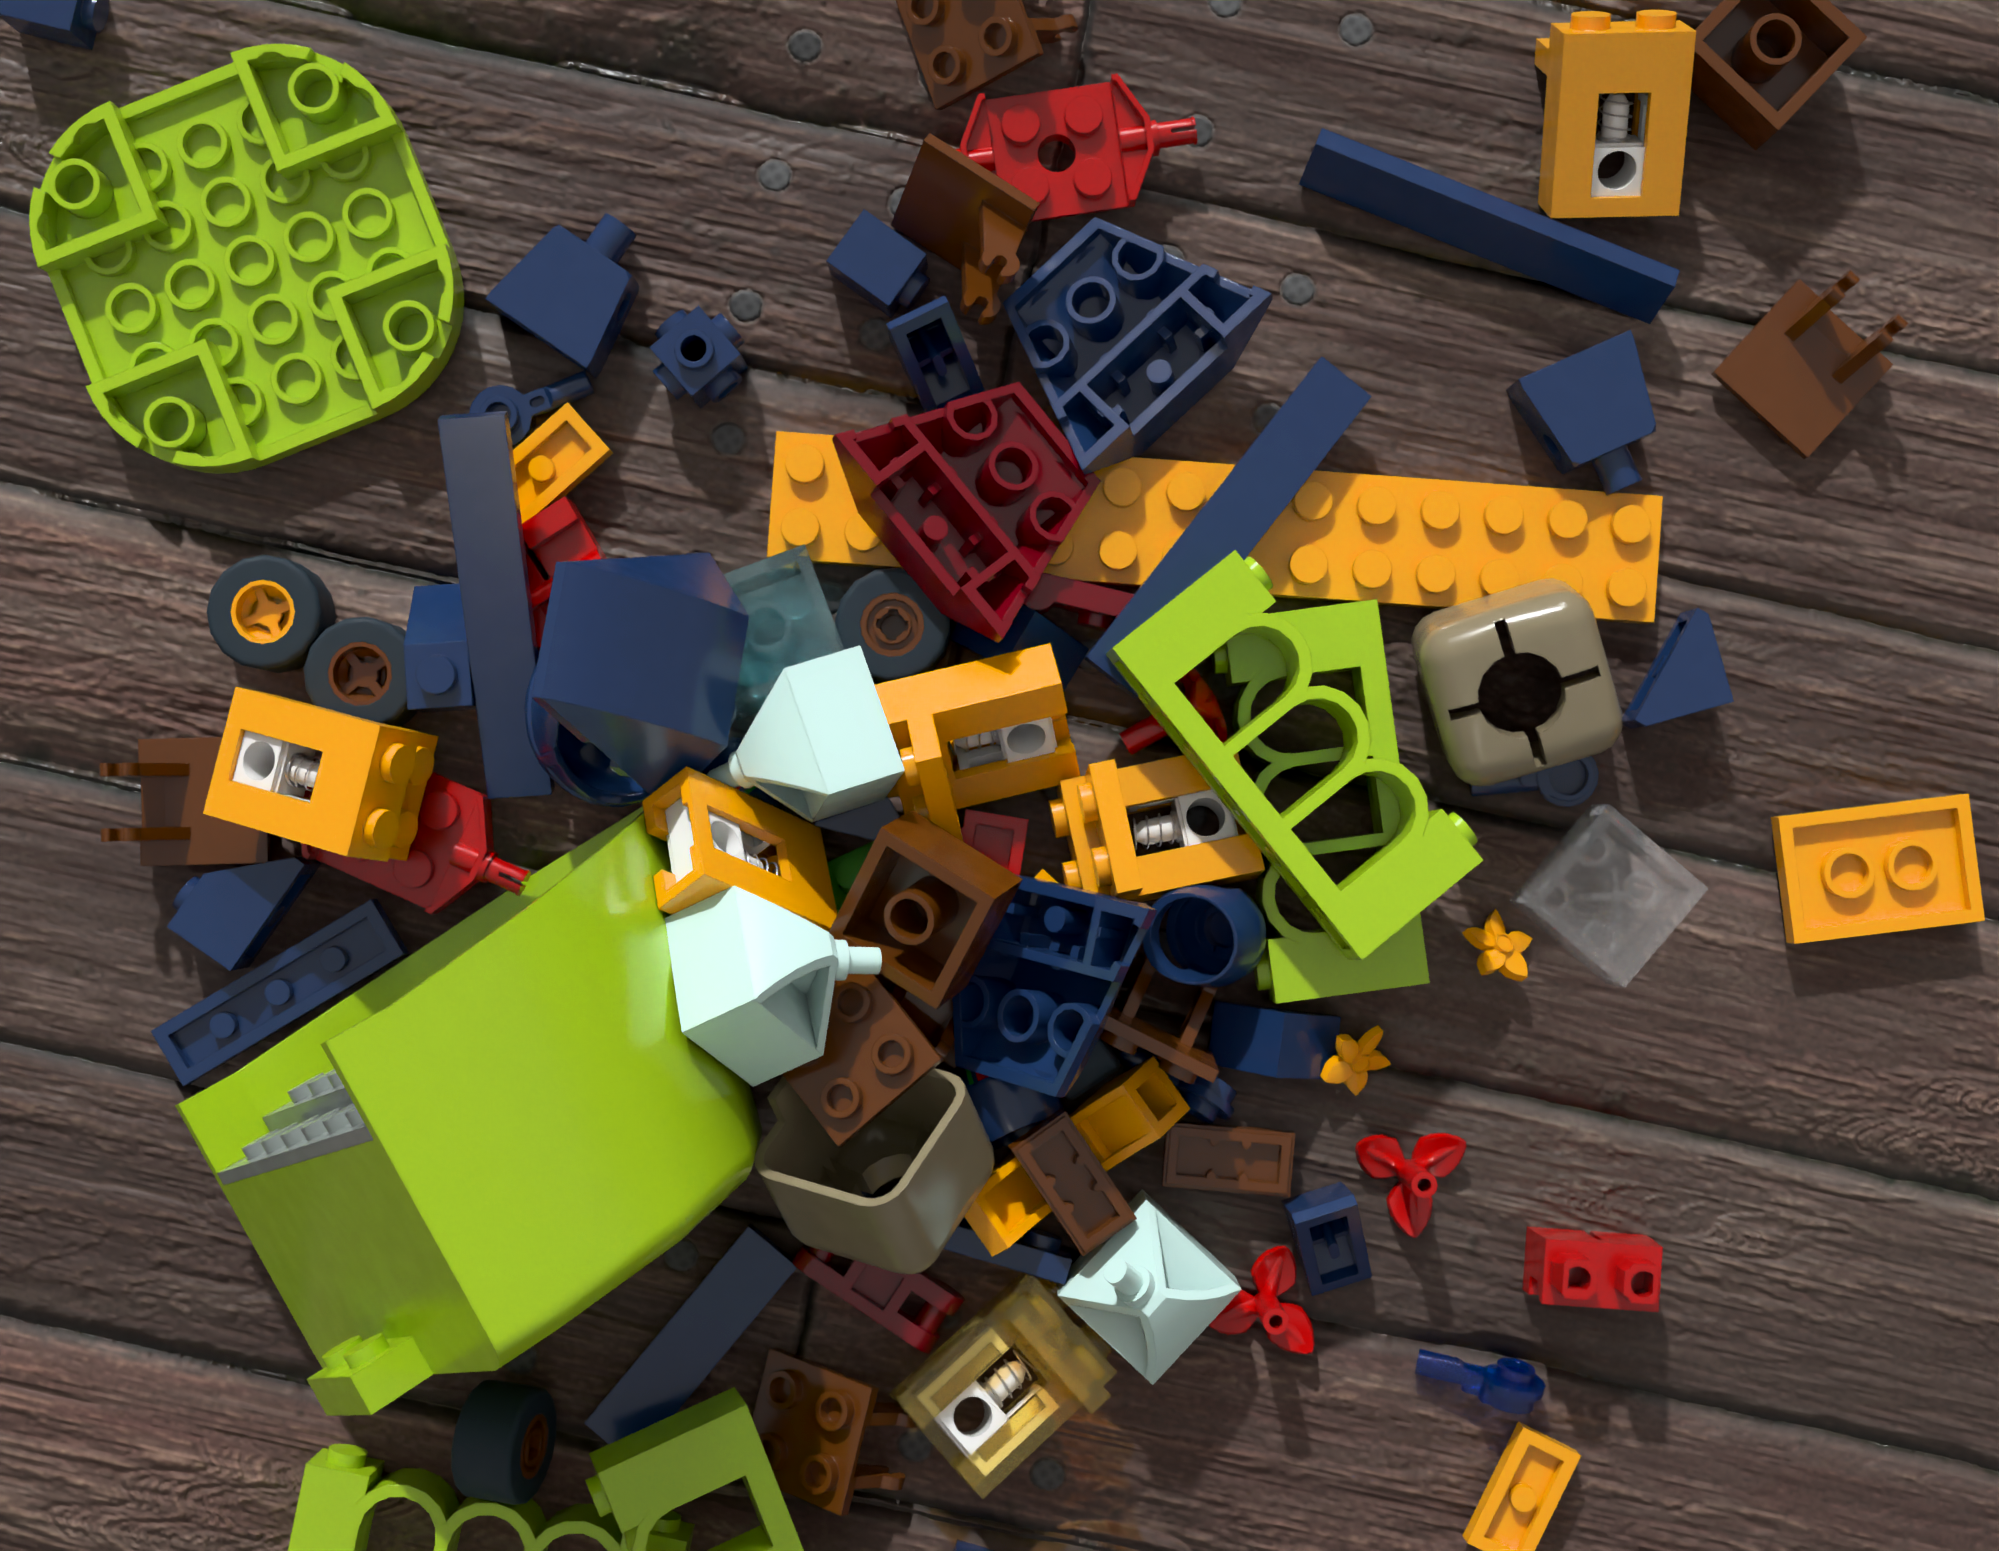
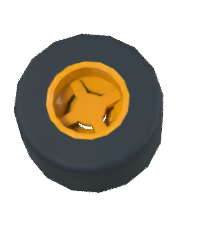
M270 555L245 558L226 569L211 589L206 611L210 634L225 655L242 666L275 673L303 668L311 645L326 628L335 624L336 619L332 595L318 575L302 564ZM283 614H285L283 621L281 622V624H279V622H280L281 619H282Z

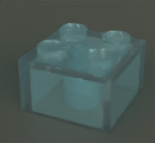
M805 544L723 574L749 615L735 698L737 704L735 720L759 712L784 668L845 650Z

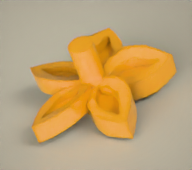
M1494 909L1486 918L1485 930L1471 927L1462 932L1464 937L1474 947L1483 951L1478 956L1476 963L1481 976L1492 974L1498 970L1506 978L1522 982L1528 977L1527 964L1521 953L1529 946L1532 938L1521 931H1512L1506 934L1503 920L1497 909Z
M1377 1025L1368 1030L1358 1042L1348 1034L1337 1035L1336 1051L1338 1055H1333L1326 1061L1320 1077L1327 1083L1339 1084L1343 1082L1357 1096L1367 1083L1368 1070H1378L1391 1065L1390 1061L1380 1051L1374 1050L1382 1038L1383 1030Z

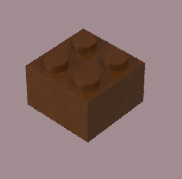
M1723 0L1695 29L1696 41L1691 90L1756 151L1796 113L1865 41L1867 36L1829 0Z
M911 810L881 827L829 933L834 939L846 940L849 947H879L882 954V966L879 973L937 1010L966 988L1023 879Z

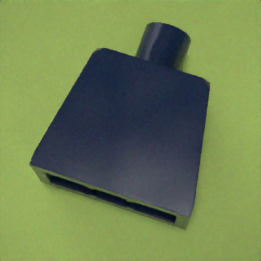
M607 213L602 217L586 242L564 227L557 225L491 290L486 300L502 315L597 379L639 291L640 286L634 277L617 265L637 235L625 224Z
M1631 330L1524 376L1506 389L1510 400L1561 474L1568 473L1592 462L1606 496L1642 480L1627 446L1656 432V422Z

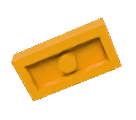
M568 402L513 450L522 523L566 496L613 454L609 447Z
M1518 1421L1462 1535L1465 1541L1482 1551H1535L1581 1455L1575 1449Z

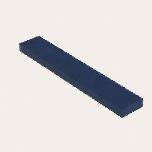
M1323 128L1319 133L1298 184L1648 324H1651L1675 288L1680 271Z
M1320 357L1095 643L1084 660L1132 698H1137V693L1106 656V653L1234 550L1237 551L1243 560L1246 559L1372 396L1324 357Z
M508 411L442 415L437 420L488 799L552 795L555 789L554 780L540 766L527 736L524 707L526 692L539 656Z

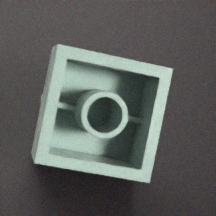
M859 645L784 668L738 749L729 755L727 763L709 771L707 776L733 788L738 786L743 788L756 786L811 823L884 800L905 769L861 646Z
M735 885L665 918L682 1033L753 1087L823 1056L835 981H844L848 974H879L882 966V954L879 947H849L846 940L834 939L829 932L808 920Z
M1142 1189L1128 1204L1137 1219L1084 1257L1080 1255L1070 1266L1065 1285L1056 1282L1057 1296L1153 1385L1242 1289L1236 1277Z

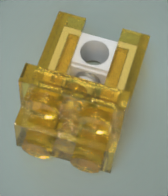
M1023 1272L890 1393L892 1398L972 1491L982 1499L1079 1408L1093 1414L1111 1397L1103 1386L1117 1373L1105 1359L1113 1352L1107 1342L1087 1323L1079 1329L1066 1314L1064 1309L1068 1305L1057 1296L1058 1285L1053 1281L1043 1278L1037 1280L1035 1276ZM1012 1347L1013 1353L1019 1361L1008 1362L1006 1359H1003L1005 1364L999 1369L994 1368L995 1373L989 1379L984 1377L986 1381L978 1383L976 1379ZM1025 1363L1038 1379L1002 1411V1401L1007 1397L1012 1398V1392L1016 1388L1022 1389L1021 1384L1024 1378L1029 1381L1032 1379L1024 1365ZM978 1397L982 1401L985 1410L982 1423L972 1431H958L954 1423L956 1406L965 1398Z

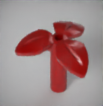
M1193 668L1179 679L1186 689L1184 696L1219 740L1224 743L1227 740V725L1219 703L1211 688L1199 672ZM1153 715L1119 733L1130 755L1168 735Z
M1438 1132L1428 1134L1418 1139L1411 1159H1405L1397 1139L1380 1134L1365 1137L1357 1142L1355 1154L1360 1168L1372 1179H1386L1397 1176L1399 1182L1393 1187L1386 1198L1390 1216L1402 1232L1411 1238H1417L1425 1229L1431 1217L1433 1198L1431 1196L1435 1194L1438 1187L1435 1177L1444 1178L1457 1168L1465 1154L1467 1144L1461 1137L1449 1133Z
M1273 1247L1262 1253L1250 1270L1258 1293L1253 1296L1241 1290L1208 1326L1219 1333L1227 1335L1242 1334L1259 1317L1266 1330L1268 1340L1277 1347L1291 1353L1312 1354L1315 1345L1314 1330L1307 1313L1301 1306L1291 1303H1280L1277 1298L1296 1283L1297 1266L1295 1258L1288 1247Z

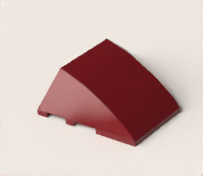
M1020 382L948 402L943 408L909 417L907 414L891 418L887 424L856 433L854 429L835 434L832 438L858 514L941 614L998 643L1004 638L1018 611L1040 580L1041 574L1101 482L1094 472L1084 475L1068 440Z

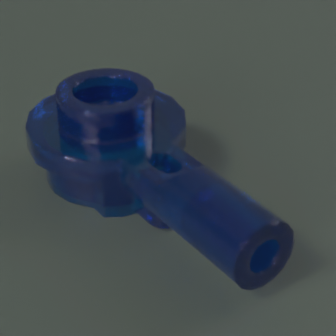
M1419 1349L1415 1374L1462 1385V1391L1477 1395L1482 1403L1489 1404L1499 1410L1514 1414H1527L1534 1410L1535 1401L1541 1400L1546 1387L1544 1381L1535 1374V1368L1525 1361L1515 1358H1501L1497 1361V1364L1483 1367L1463 1362L1457 1357Z

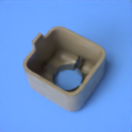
M1554 578L1533 581L1435 611L1423 617L1416 625L1411 638L1412 652L1438 740L1454 774L1464 783L1474 786L1494 785L1599 754L1612 747L1618 740L1623 728L1622 710L1596 618L1589 602L1566 582ZM1502 620L1511 647L1515 653L1528 652L1544 657L1554 665L1561 677L1587 669L1590 670L1588 674L1561 683V696L1555 712L1545 723L1535 728L1538 740L1530 743L1524 731L1510 732L1496 728L1484 718L1479 708L1451 714L1448 712L1451 709L1479 702L1478 689L1483 675L1494 662L1504 657L1494 625L1495 622Z
M935 1068L843 1147L836 1145L783 1076L767 1097L778 1121L760 1144L755 1156V1167L790 1232L799 1241L807 1246L898 1274L921 1273L937 1260L988 1181L995 1165L993 1146L965 1084L959 1076ZM903 1176L897 1186L882 1197L865 1198L861 1193L863 1191L873 1194L883 1184Z

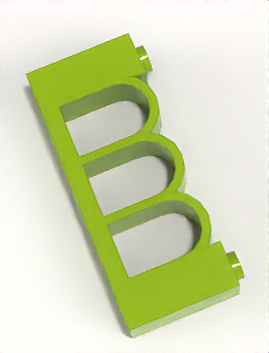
M1234 550L1106 653V656L1348 960H1363L1483 861L1473 848L1478 840L1469 825L1456 813L1451 812L1447 815L1443 809L1428 811L1427 795L1418 778L1402 764L1384 758L1367 759L1371 745L1369 722L1360 705L1343 691L1325 685L1309 686L1313 667L1311 650L1305 638L1286 619L1263 613L1277 602L1269 593V590L1273 587L1272 581L1265 570L1253 558L1247 557L1243 560L1237 551ZM1256 634L1268 638L1280 649L1286 661L1287 679L1284 689L1270 706L1222 743L1175 683L1225 642L1237 635ZM1310 704L1322 708L1336 719L1342 730L1344 748L1340 762L1330 774L1279 814L1233 756L1294 706ZM1367 775L1380 779L1393 790L1399 802L1400 821L1397 831L1385 846L1335 885L1291 829L1357 776Z
M1377 599L1269 613L1286 619L1302 633L1311 650L1312 675L1352 670L1356 703L1360 705L1369 722L1371 745L1367 759L1384 758L1400 763ZM1256 634L1237 635L1211 654L1214 673H1225L1227 687L1243 685L1233 704L1232 726L1236 733L1251 721V705L1258 691L1267 683L1287 679L1286 661L1275 644L1268 638ZM1256 737L1243 749L1251 758L1265 764L1251 779L1264 795L1270 781L1281 771L1297 766L1340 761L1344 747L1300 753H1281L1265 746ZM1366 775L1374 833L1302 842L1311 855L1376 847V852L1379 851L1396 833L1400 821L1399 802L1393 790L1380 779ZM1269 860L1265 862V870L1257 878L1256 902L1265 922L1278 935L1266 936V946L1260 962L1254 968V976L1258 991L1268 989L1269 1000L1279 1004L1430 983L1420 913L1363 960H1348L1324 929H1297L1289 925L1280 915L1275 901L1276 883L1280 874Z
M735 1387L589 1453L597 1475L586 1479L585 1482L599 1516L602 1517L611 1512L613 1513L621 1533L624 1532L628 1551H646L649 1532L658 1519L672 1509L741 1477L760 1526L707 1551H804L747 1404Z
M332 1444L329 1446V1449L322 1448L306 1463L288 1551H366L373 1515L378 1502L389 1497H405L419 1503L430 1514L435 1527L434 1551H457L464 1521L476 1516H496L508 1521L519 1532L524 1545V1551H547L549 1544L554 1539L566 1534H584L598 1540L607 1551H628L624 1532L621 1533L613 1513L611 1512L600 1517L595 1504H574L557 1511L547 1522L541 1507L532 1498L525 1504L513 1505L467 1497L459 1504L455 1491L441 1476L422 1468H402L382 1477L385 1461L367 1457L368 1451L366 1449L351 1444ZM672 1510L658 1519L649 1532L646 1551H690L695 1524L682 1522L680 1514Z

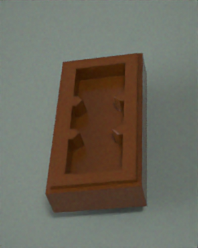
M1062 1108L1008 1145L1083 1257L1137 1219L1066 1111Z
M1177 1121L1165 1133L1161 1185L1165 1187L1290 1197L1295 1132L1290 1130Z

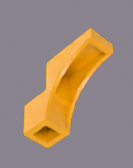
M1154 1056L1102 1085L1072 1114L1068 1115L1105 1171H1108L1134 1153L1160 1139L1191 1109L1165 1071L1158 1067L1159 1063ZM1011 1152L993 1168L988 1181L964 1217L993 1257L1011 1247L1020 1237L1052 1211Z

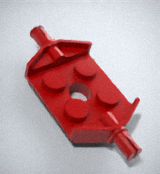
M1118 73L1111 74L1110 82L988 100L985 99V93H979L962 137L960 148L956 150L1039 202L1040 204L1031 221L1035 222L1135 207L1152 157L1159 156L1160 149L1190 144L1197 145V129H1195L1196 122L1194 116L1187 119L1159 123L1156 120H1150L1147 112ZM1052 141H1060L1067 144L1075 156L1072 165L1061 172H1052L1044 168L1038 159V154L1045 144Z
M433 771L427 780L418 815V831L411 843L407 861L388 859V862L347 857L301 843L302 857L316 859L426 908L425 912L429 914L441 912L479 881L482 883H487L488 881L520 896L526 885L508 878L504 874L522 882H528L531 871L524 870L498 858L500 853L494 851L491 799H488V796ZM305 790L304 797L311 798L313 791Z

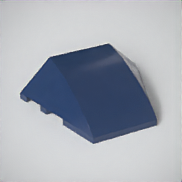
M1094 217L1003 302V305L1084 475L1141 455L1235 367L1273 300L1272 293L1254 285L1250 289L1219 275L1217 269L1202 264L1199 267L1165 252L1162 245Z
M710 553L556 562L531 698L581 742L593 743L611 759L609 767L619 776L631 777L645 790L643 797L646 799L686 766L701 773L727 747L749 615Z
M1015 874L1023 879L966 988L952 998L955 1066L1054 1097H1065L1080 1076L1103 1032L1125 975L1158 910L1144 903Z

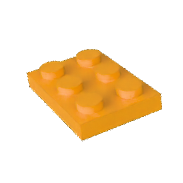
M1956 794L1771 817L1787 943L1799 944L1985 921L1969 794Z

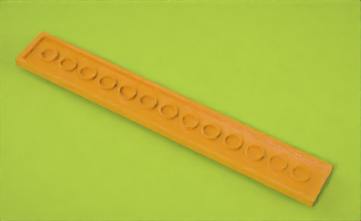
M776 431L767 558L776 561L903 569L858 514L832 441L834 435ZM1132 457L1095 471L1094 473L1101 482L1043 572L1090 584L1140 587L1235 465ZM1314 470L1247 557L1253 558L1271 579L1273 587L1269 590V593L1273 597L1349 603L1377 599L1378 605L1444 609L1540 579L1554 578L1566 582L1589 602L1596 621L1651 624L1654 623L1663 496L1616 492L1606 496V493L1602 491Z

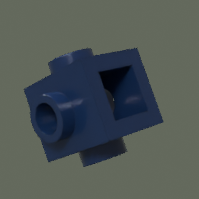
M699 305L689 314L684 310H680L664 321L655 332V336L659 340L649 347L661 362L652 372L677 401L687 393L700 409L710 400L713 403H717L728 396L741 383L743 378L740 374L748 368L737 350L745 343L741 335L721 313L711 320ZM701 342L706 344V353L700 360L689 361L684 358Z

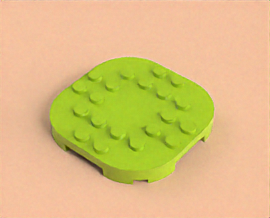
M262 44L246 47L231 52L233 62L120 108L111 101L94 108L72 124L56 141L49 151V154L54 158L45 174L41 188L33 187L29 213L33 253L38 268L44 270L49 275L92 383L87 385L86 389L93 403L109 425L125 440L163 461L184 469L215 474L253 470L385 418L412 403L432 385L447 365L460 335L464 312V286L460 266L402 122L374 86L357 70L345 62L342 64L332 58L315 53L309 47L292 44Z

